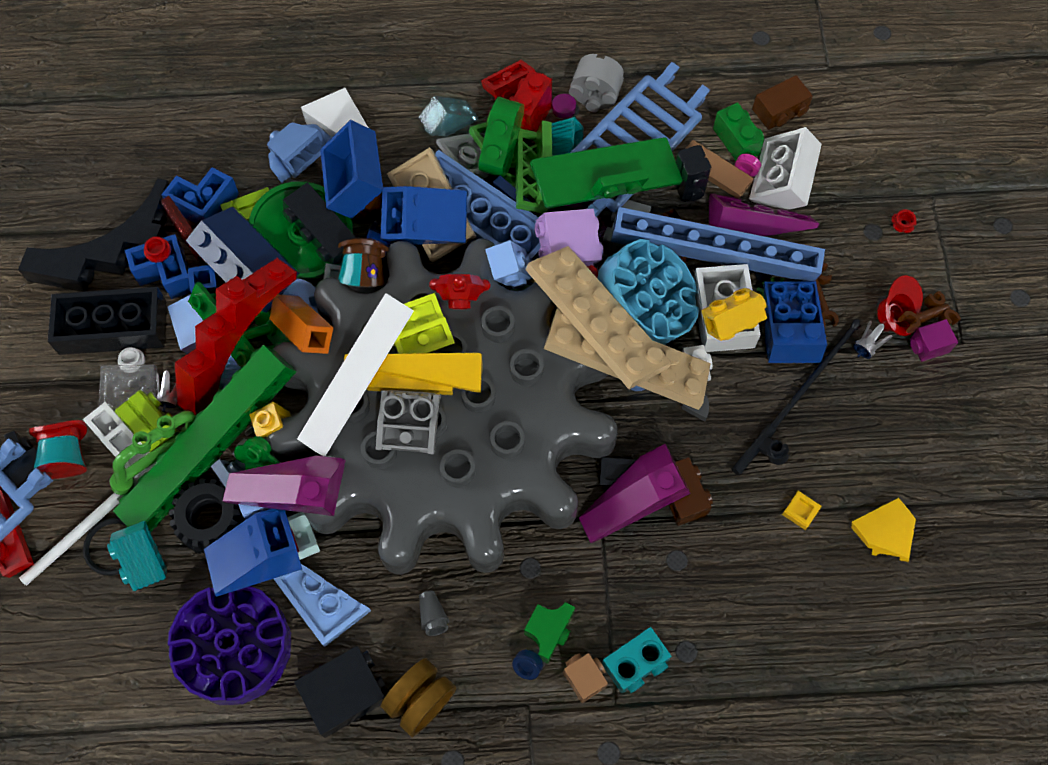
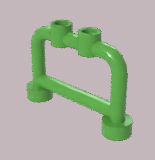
M183 411L173 417L161 416L157 420V427L149 433L143 431L135 433L132 437V444L122 450L113 461L114 474L110 478L112 491L117 495H125L134 488L133 477L155 463L163 452L169 450L175 443L176 437L181 432L187 430L194 422V413ZM185 423L180 433L148 453L153 443L162 437L169 438L173 436L175 429ZM141 441H145V442H146V443H144V444H138V443L141 442ZM148 453L125 469V464L137 454Z

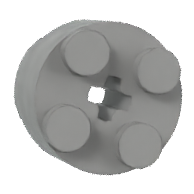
M588 54L582 57L572 79L569 94L585 105L588 111L598 112L599 109L612 107L619 95L624 79V71L617 61L608 56H605L604 59L596 58L597 54Z

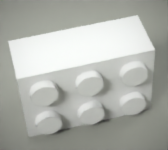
M748 264L696 268L693 278L698 293L695 294L696 306L699 307L698 324L701 343L705 346L706 352L755 348L760 338L759 324L752 329H745L736 333L729 340L719 341L708 334L701 312L702 309L709 307L713 301L732 296L736 290L742 288L752 290Z

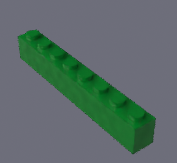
M265 345L256 349L251 354L247 364L232 375L231 381L227 386L213 396L212 402L208 407L200 411L188 429L176 437L175 443L169 450L163 452L157 458V463L138 479V484L121 497L119 505L113 512L127 527L146 521L149 531L152 532L169 513L170 509L174 508L172 501L174 498H180L178 492L182 488L184 491L188 490V484L196 483L251 423L249 414L266 406L297 371L274 349Z

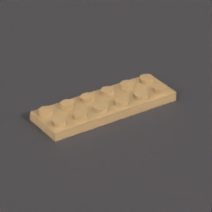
M569 246L528 263L525 269L628 389L669 368L672 363L670 359Z
M557 307L544 349L619 378ZM654 341L672 363L667 370L637 386L699 410L704 402L711 363Z

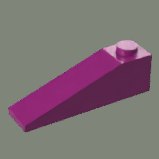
M712 193L709 195L710 226L759 236H769L815 229L819 225L815 219L808 215L778 209L777 213H774L773 209L763 204L756 203L754 207H750V205L741 202L742 199Z
M666 443L640 456L579 517L591 544L691 494Z
M312 456L229 473L223 502L334 516L346 460L334 457Z

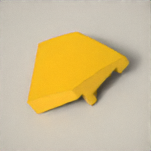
M899 498L852 521L851 528L864 544L872 549V555L877 556L881 553L900 557V561L909 562L916 519Z

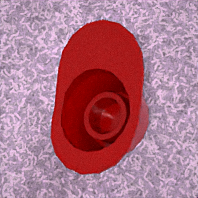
M904 275L894 280L887 298L879 304L877 317L880 324H884L883 331H893L901 336L911 334L906 332L910 324L906 321L899 322L898 318L906 311L917 314L921 310L923 301L922 288L913 277Z

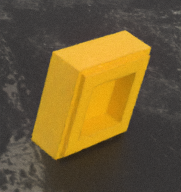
M798 491L782 515L806 530L822 506Z

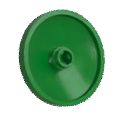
M307 182L284 183L272 188L257 201L250 214L249 222L299 272V275L296 277L297 279L312 281L324 277L326 263L329 262L321 260L316 253L317 248L313 243H307L300 235L299 227L295 223H289L282 213L283 199ZM308 182L326 203L324 187ZM334 212L353 233L351 218Z

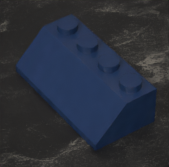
M230 207L201 220L185 240L225 282L236 276L243 280L276 258H279L295 270L297 276L299 275V272L235 207ZM289 286L283 289L279 294L282 295ZM273 299L262 309V312L267 313L271 309Z

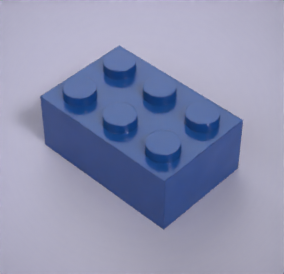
M350 119L320 149L326 208L352 219L375 197L381 194L383 183L376 132Z

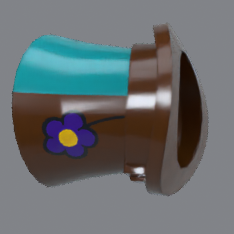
M353 238L338 243V248L343 246L344 254L338 276L340 283L362 287L385 285L382 258L385 257L386 251L389 252L387 245L371 238Z

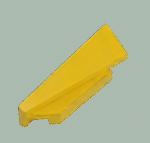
M387 354L368 385L367 390H403L453 395V388L481 393L482 354Z

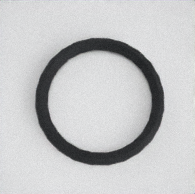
M120 518L106 519L98 523L90 530L84 541L83 556L86 564L98 574L109 576L120 574V568L105 570L96 566L89 554L90 542L95 533L102 527L110 524L125 525Z

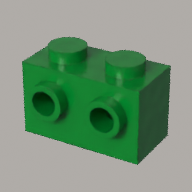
M738 102L718 111L713 130L733 158L737 160L741 154L759 156L765 138L762 130L757 128L751 121L749 113L743 110Z

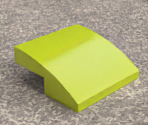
M435 293L404 304L414 312L394 343L398 354L430 353L455 344Z

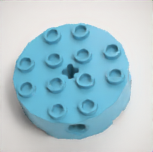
M644 239L634 241L621 248L616 254L608 257L598 271L597 279L653 341L663 345L689 332L698 318L699 307L696 306L695 294L698 291L695 280L679 256L663 244L657 246Z

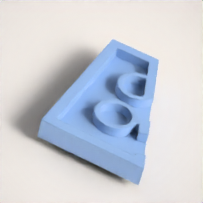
M301 564L302 570L274 578V580L321 644L326 647L371 610Z

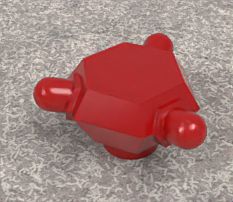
M447 274L441 275L439 279H432L429 282V287L431 290L439 293L442 300L449 301L448 309H471V301H476L481 293L488 291L491 283L487 279L481 280L476 275Z

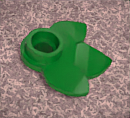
M260 436L247 439L243 445H238L234 449L236 460L245 464V470L280 463L270 455L271 446L268 441Z

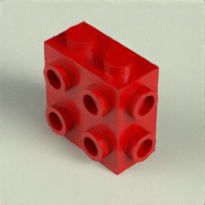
M530 70L526 78H521L515 96L509 98V100L524 104V115L520 129L537 132L542 120H545L551 110L552 79L543 73ZM523 138L524 142L531 144L532 140Z

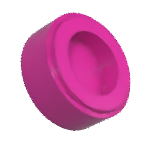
M741 154L736 160L735 167L752 177L758 174L761 162L753 155Z

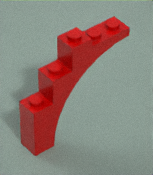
M279 258L274 259L243 280L236 276L216 289V313L195 326L196 349L175 362L177 404L185 411H191L196 416L200 411L208 407L212 402L213 396L218 392L221 376L227 361L243 333L262 309L277 294L296 280L297 272Z

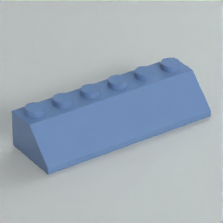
M438 150L435 155L452 189L467 191V219L477 236L469 242L477 239H487L498 245L511 240L526 249L527 256L530 255L533 261L538 259L541 246L540 240L535 234V223L539 217L530 211L516 209V202Z

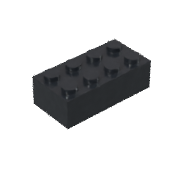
M158 287L51 294L48 343L59 355L122 351L128 347L136 349L164 348L166 299Z

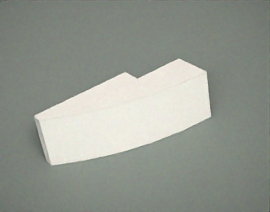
M106 402L83 419L115 457L132 444L133 432ZM148 453L135 455L125 464V468L129 467L130 465H132ZM157 462L153 463L152 465L141 471L139 474L134 476L137 482L138 479L144 473L148 472Z

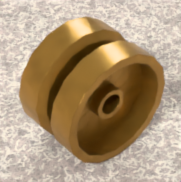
M427 658L416 663L398 680L380 706L392 719L403 714L400 726L411 737L422 731L437 716L457 689L445 676L434 681L437 675V668Z

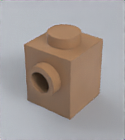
M579 653L565 663L567 667L564 669L563 674L582 704L607 688L608 682L603 676L606 671L597 657L592 659L589 653L582 657Z

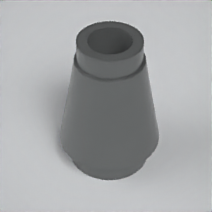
M435 591L421 593L419 595L421 629L426 632L427 636H437L448 630L449 618Z

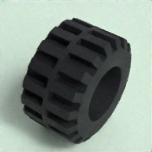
M200 479L198 485L192 482L188 484V490L184 491L182 488L178 492L180 498H174L172 501L175 509H170L169 516L173 519L169 522L171 528L175 530L174 534L189 549L198 554L202 552L205 554L204 549L245 520L238 504L223 502L225 486L216 479H211L210 483L206 479ZM212 505L222 506V516L217 524L204 530L196 529L197 516L203 509Z

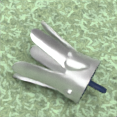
M869 321L862 338L857 340L854 345L858 358L862 356L870 359L879 347L893 337L888 335L884 339L875 342L884 330V324H879L872 331L870 329L872 322Z
M166 370L163 373L160 389L159 374L157 373V398L162 403L160 406L163 407L162 412L164 413L166 408L176 407V383L170 393V373Z

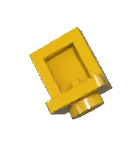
M274 402L249 414L256 436L262 438L283 428L281 419L291 416L288 410Z

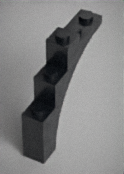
M157 178L149 196L140 208L123 224L101 237L67 248L40 249L27 247L18 271L28 282L86 292L88 285L92 283L94 270L124 275L126 267L129 266L125 250L143 245L152 237H167L163 227L167 221L169 207L162 193L168 187V181Z

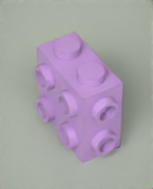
M594 208L547 212L536 219L535 234L539 238L541 246L539 258L569 246L586 266H594L600 262L603 256V245L599 242V221L594 214Z

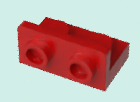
M519 60L481 80L483 89L490 93L495 100L497 97L509 99L511 96H515L521 78H526L529 71L535 72V69L523 60Z

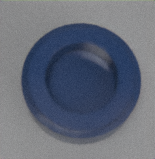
M521 650L514 658L512 666L518 676L526 680H533L538 677L543 669V661L535 652Z

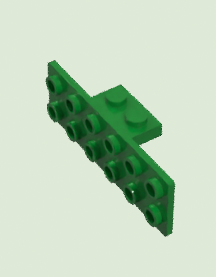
M666 137L537 158L530 162L546 208L602 198L608 199L624 194H634L640 191L678 185L683 181Z

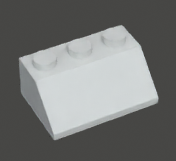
M806 127L764 139L759 158L761 168L754 178L749 200L783 210L808 205L822 144Z

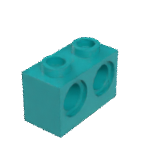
M650 627L603 659L602 665L621 694L626 690L633 693L645 684L643 679L652 673L656 677L669 667L666 662L672 656L652 627ZM645 648L654 649L657 653V660L647 661L642 655V650ZM622 664H628L633 668L634 675L631 678H624L619 674L618 667Z

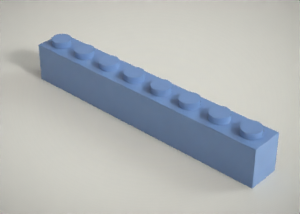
M622 207L618 208L611 236V242L627 245L639 239L649 240L650 243L657 246L663 244L672 249L678 256L726 266L748 264V268L751 271L800 281H815L821 275L825 249Z

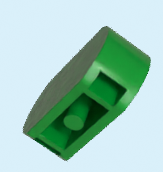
M497 97L490 112L479 158V171L496 176L501 175L503 178L507 175L512 163L524 115L523 103L502 97Z

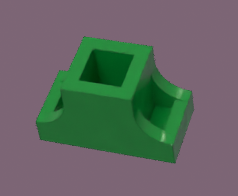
M566 602L560 608L554 610L537 604L524 629V635L537 643L539 647L538 655L547 664H549L558 644L564 646L571 630L567 629V626L575 612V607Z

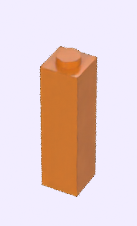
M277 294L273 298L269 319L301 352L328 354L334 327L301 297Z

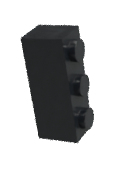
M307 182L283 199L282 213L289 223H295L299 227V233L307 243H313L317 248L316 253L324 262L328 261L334 265L342 261L344 257L343 246L338 248V243L356 237L332 210L326 208L325 201Z

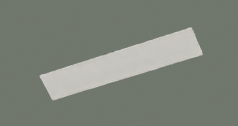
M385 293L297 440L321 456H326L414 312L412 309Z

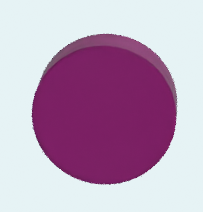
M569 94L557 95L552 101L554 115L563 119L573 116L576 111L574 97Z

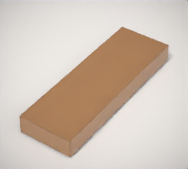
M692 140L686 148L702 145ZM702 146L706 154L705 158H708L712 167L708 180L735 198L740 199L752 184L754 178Z

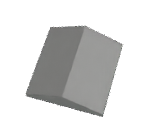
M470 133L437 139L436 143L444 154L481 179L492 175L479 171L478 163L481 149Z

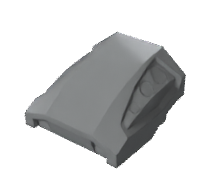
M382 390L377 420L376 450H399L435 454L441 394Z

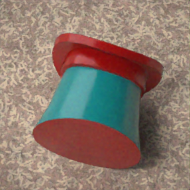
M72 420L29 428V434L35 437L38 443L33 470L37 468L42 473L46 472L52 479L73 477L85 473L87 467L82 456L80 441L86 435L87 424L82 420Z

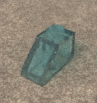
M434 96L418 118L423 123L425 131L430 135L447 137L475 122L478 116L464 100Z

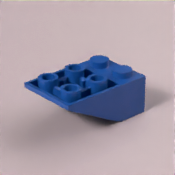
M412 186L383 187L381 240L389 244L399 240H406L413 245L466 243L467 191Z
M816 281L764 282L765 312L767 316L765 320V344L768 363H821L827 347V340Z
M268 509L255 513L204 549L216 597L302 570L285 510Z

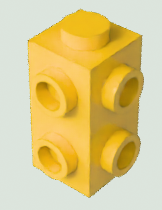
M748 288L736 290L732 296L715 300L710 303L709 307L701 310L708 334L719 341L729 340L736 333L745 329H752L759 322L767 319L765 299L761 294Z

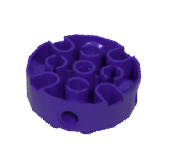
M249 586L216 597L214 589L209 587L197 592L179 609L168 634L170 665L174 676L190 693L218 705L245 704L264 695L282 677L291 656V631L284 613L262 590ZM229 640L235 642L232 647L226 645Z

